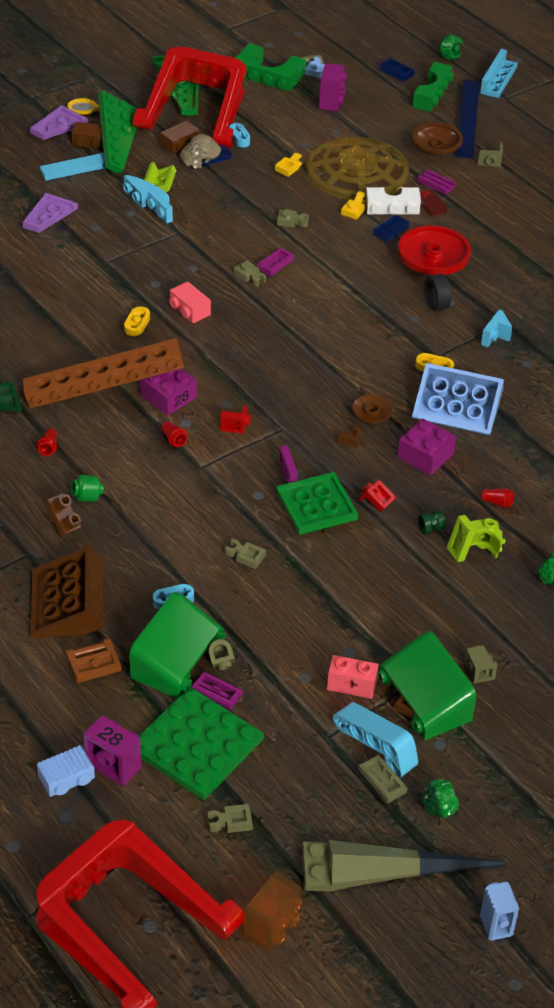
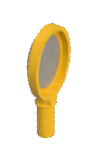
M79 98L68 103V109L80 115L93 112L100 113L99 105L90 99Z

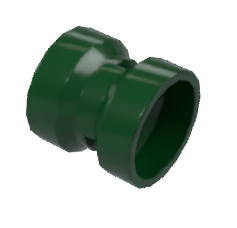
M435 510L431 514L422 513L418 515V524L423 535L430 534L432 530L438 532L445 530L446 522L441 510Z

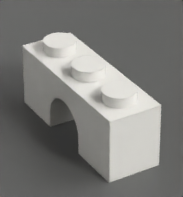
M367 187L365 201L367 214H419L421 203L419 188L401 187V194L391 196L385 193L384 187Z

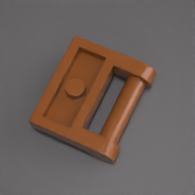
M110 638L103 639L101 643L83 648L65 650L67 662L70 664L77 683L121 671V664Z

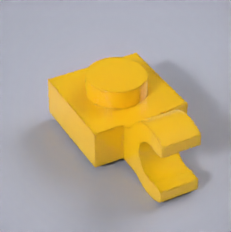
M294 153L291 158L284 157L275 165V171L289 177L302 165V162L298 161L302 155Z
M359 191L354 201L349 199L341 209V215L357 220L365 210L366 200H363L366 193Z

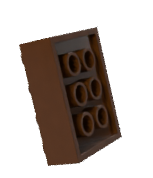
M90 546L32 569L30 636L32 638L81 636L103 628V561Z

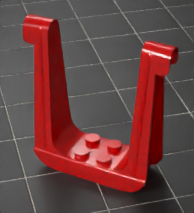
M174 47L167 50L146 109L138 108L133 118V127L151 131L176 84L181 81H189L226 90L213 139L219 146L231 148L233 144L231 139L234 131L229 126L233 123L245 94L242 86L247 71L245 64L233 57L187 47Z
M127 820L112 821L98 830L41 881L36 894L39 907L36 917L37 925L40 931L44 932L121 999V1006L123 1008H155L157 1002L153 995L69 905L75 900H82L87 894L88 888L94 883L96 885L100 884L109 870L126 868L221 939H227L246 921V915L232 900H226L220 906L136 827L134 822Z

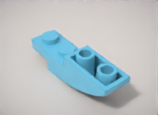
M130 175L124 176L123 189L125 193H128L142 208L148 206L166 224L173 221L172 206L169 204V195L143 179Z

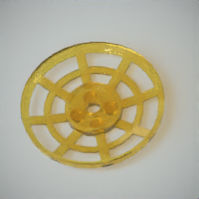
M346 137L325 142L315 148L307 160V173L311 181L324 192L340 198L355 200L359 191L366 193V183L376 182L383 178L391 184L384 187L386 194L391 195L398 191L407 181L409 165L403 154L389 144L370 138ZM350 144H352V147H351V148H347V149L339 148V147L344 146V145H350ZM359 144L368 145V146H371L372 148H370V149L363 148V147H360ZM323 149L327 150L323 155V160L312 163V159L317 153ZM332 151L340 153L338 157L328 158ZM382 151L387 158L378 157L375 152ZM388 151L395 154L401 161L393 159ZM379 162L389 163L385 171L378 167ZM338 163L339 170L335 171L329 164ZM394 164L404 167L402 175L396 181L389 175L393 170ZM323 165L325 170L332 176L325 182L316 174L313 168ZM374 172L378 174L373 177L365 178V176L370 175ZM346 173L352 176H358V178L348 177L343 174ZM338 179L350 183H358L359 191L342 189L333 186V184Z

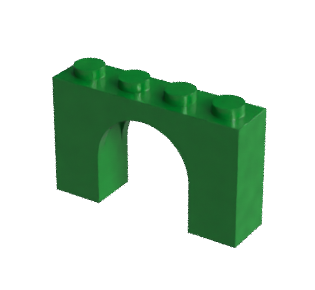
M251 43L235 57L241 60L247 68L244 79L290 92L305 75L307 59L292 55L281 66L265 67L260 65L263 62L264 47Z

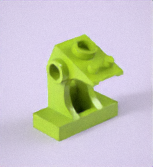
M462 515L457 518L447 549L457 562L465 561L469 547L472 545H476L481 549L487 548L497 558L499 552H502L501 546L505 544V539H502V530L499 529L497 521L490 518L470 521L466 515Z

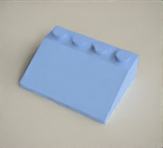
M426 363L412 419L421 420L423 418L431 423L490 435L500 404L504 379Z

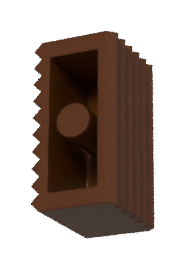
M186 120L160 132V145L175 154V152L183 150L194 136L199 135V129Z
M75 122L72 131L73 146L102 149L101 124Z

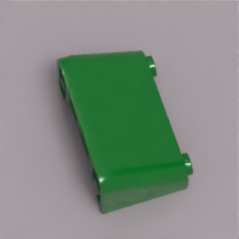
M173 592L132 645L130 651L131 678L178 699L191 687L190 671L207 648L216 640H225L226 633H224V628L184 595Z
M428 631L419 635L378 666L377 678L379 682L386 686L395 685L414 712L411 722L413 730L417 734L419 733L424 741L473 720L476 703L475 689L433 632Z

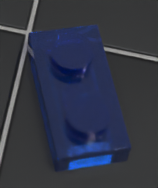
M392 58L380 64V70L401 81H406L415 75L414 69Z

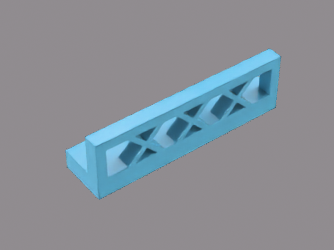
M500 50L483 77L480 94L496 98L500 97L518 66L517 62L506 60L507 50Z

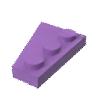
M61 105L30 128V133L45 140L73 130L75 122L88 123V118Z
M45 193L23 221V228L40 233L77 210L78 203Z

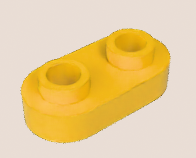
M146 307L132 309L124 323V331L127 335L135 337L143 333L150 321L149 309Z
M422 353L416 357L415 366L422 372H424L426 363L454 369V362L446 357Z

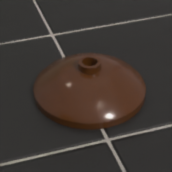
M433 122L418 126L413 131L412 140L420 150L426 153L444 155L459 149L463 142V136L457 128L451 125Z

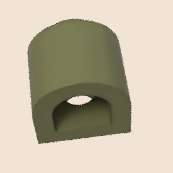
M222 639L216 640L210 645L209 655L213 668L218 667L219 670H225L232 667L231 663L235 662L231 645Z

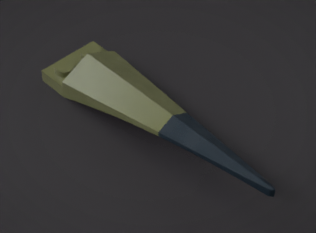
M329 840L328 843L303 842L304 891L330 892L419 875L501 868L506 863L502 860Z

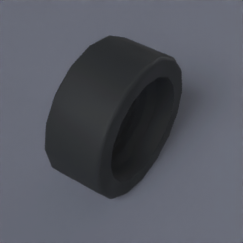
M436 274L425 278L424 294L430 309L437 311L448 308L452 301V294L446 276L444 274Z

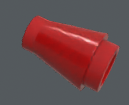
M165 422L162 425L161 430L172 446L182 447L186 444L188 436L184 429L171 422Z
M47 429L38 440L37 449L41 455L50 456L56 452V430Z
M509 488L484 489L482 501L506 509L513 505L514 491Z

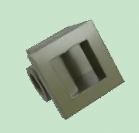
M484 645L467 648L464 664L473 684L495 680L498 664L496 661L493 662L491 654L487 653Z

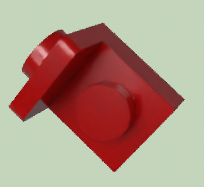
M243 406L242 413L222 411L220 431L244 434L246 426H250L251 414H247L248 406Z
M378 480L374 484L368 483L361 490L364 494L359 498L361 502L367 498L382 512L396 499V496Z

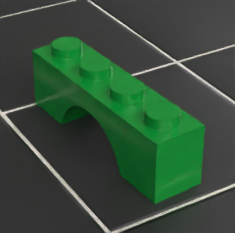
M438 62L432 64L428 77V84L430 85L418 86L414 92L413 108L431 112L434 106L438 105L439 98L443 97L444 90H447L449 82H452L454 77L451 65Z

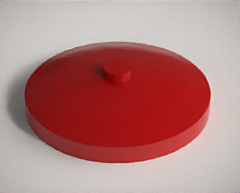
M434 225L416 227L404 233L399 240V258L407 267L419 273L427 275L452 274L463 269L470 260L471 246L468 240L459 232L447 227Z

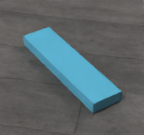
M104 153L40 166V172L45 181L103 169L105 168Z

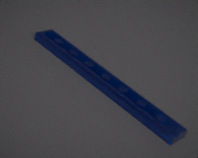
M463 81L459 131L463 136V142L461 147L457 149V157H474L480 81Z

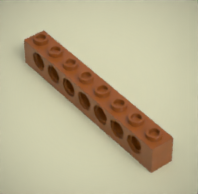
M175 338L23 379L24 395L30 409L175 371L185 368L178 340Z

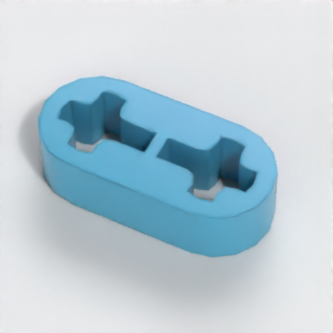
M240 123L231 124L229 128L234 131L232 135L234 143L238 147L249 146L250 134L246 128Z
M180 584L156 590L153 594L154 608L159 610L173 592L185 594V597L193 603V587L187 584Z

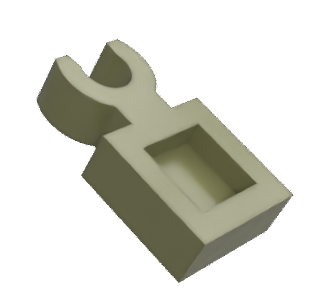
M279 210L277 226L295 227L296 224L301 227H307L309 214L303 213L298 215L297 211Z
M249 261L234 267V274L245 282L251 280L252 284L256 287L259 286V280L264 283L266 282V275L261 273L260 269Z
M231 539L230 547H225V554L230 557L237 556L236 562L256 569L266 556V549L246 542L243 546L238 540Z
M249 804L224 807V813L216 810L208 812V820L217 821L209 823L211 832H217L223 827H227L228 833L250 831L253 828Z

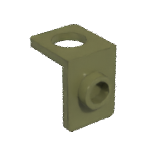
M500 142L499 151L480 150L478 165L501 167L503 142Z

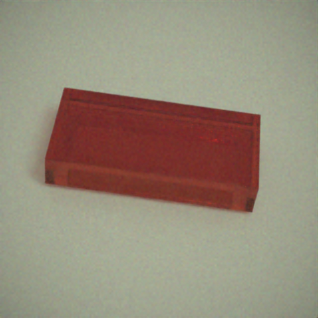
M432 189L419 191L420 204L430 216L447 213V207Z

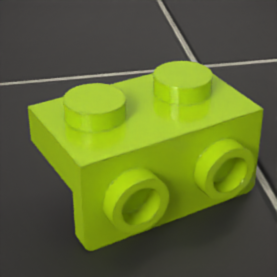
M151 162L144 180L159 187L166 193L171 188L176 169L174 165L158 169L156 164Z

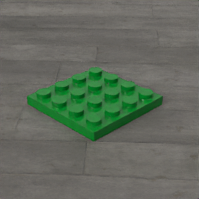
M189 687L138 737L141 741L142 760L202 800H205L264 739V733L197 690Z

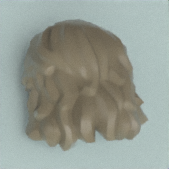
M199 134L194 136L191 142L184 147L180 153V158L185 166L189 167L192 165L193 168L200 169L202 168V159H205V163L215 159L220 154L221 148L209 135Z

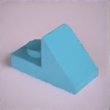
M498 310L484 328L481 345L489 347L492 341H496L497 337L510 341L512 326L502 310Z

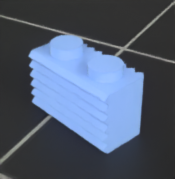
M81 745L37 763L38 777L49 797L56 794L63 795L70 788L77 785H87L95 778L94 766Z
M494 882L485 888L479 917L482 918L481 921L484 922L483 926L485 931H487L486 935L489 936L488 939L491 941L514 935L519 906L508 882Z

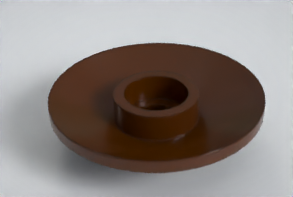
M369 394L357 398L353 403L352 411L358 419L364 422L379 423L391 416L392 405L382 396Z

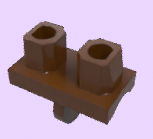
M64 493L45 501L52 516L49 521L51 524L55 522L61 536L81 528V519L78 514L73 512L70 506L72 500L68 494L65 495Z

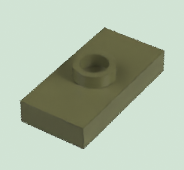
M379 754L359 765L361 774L387 804L407 793L405 784Z

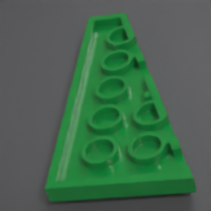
M152 56L153 63L158 72H160L165 56ZM189 81L177 83L171 93V97L181 115H198L199 84Z
M102 90L98 94L105 168L120 174L124 170L137 128L133 127V118L138 108Z

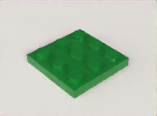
M335 472L276 486V494L299 535L358 520V512Z

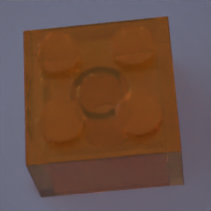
M275 871L245 907L244 937L269 953L275 945L279 946L285 939L286 931L290 926L295 927L300 920L301 887Z

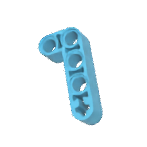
M354 702L349 703L333 715V721L340 731L383 754L386 764L399 779L418 765L415 741L407 730Z

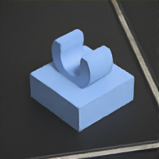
M314 57V61H310L305 69V75L318 78L322 76L325 64L320 63L321 58Z

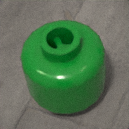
M78 475L75 480H72L71 494L79 502H96L99 496L103 494V483H100L99 478L95 475Z

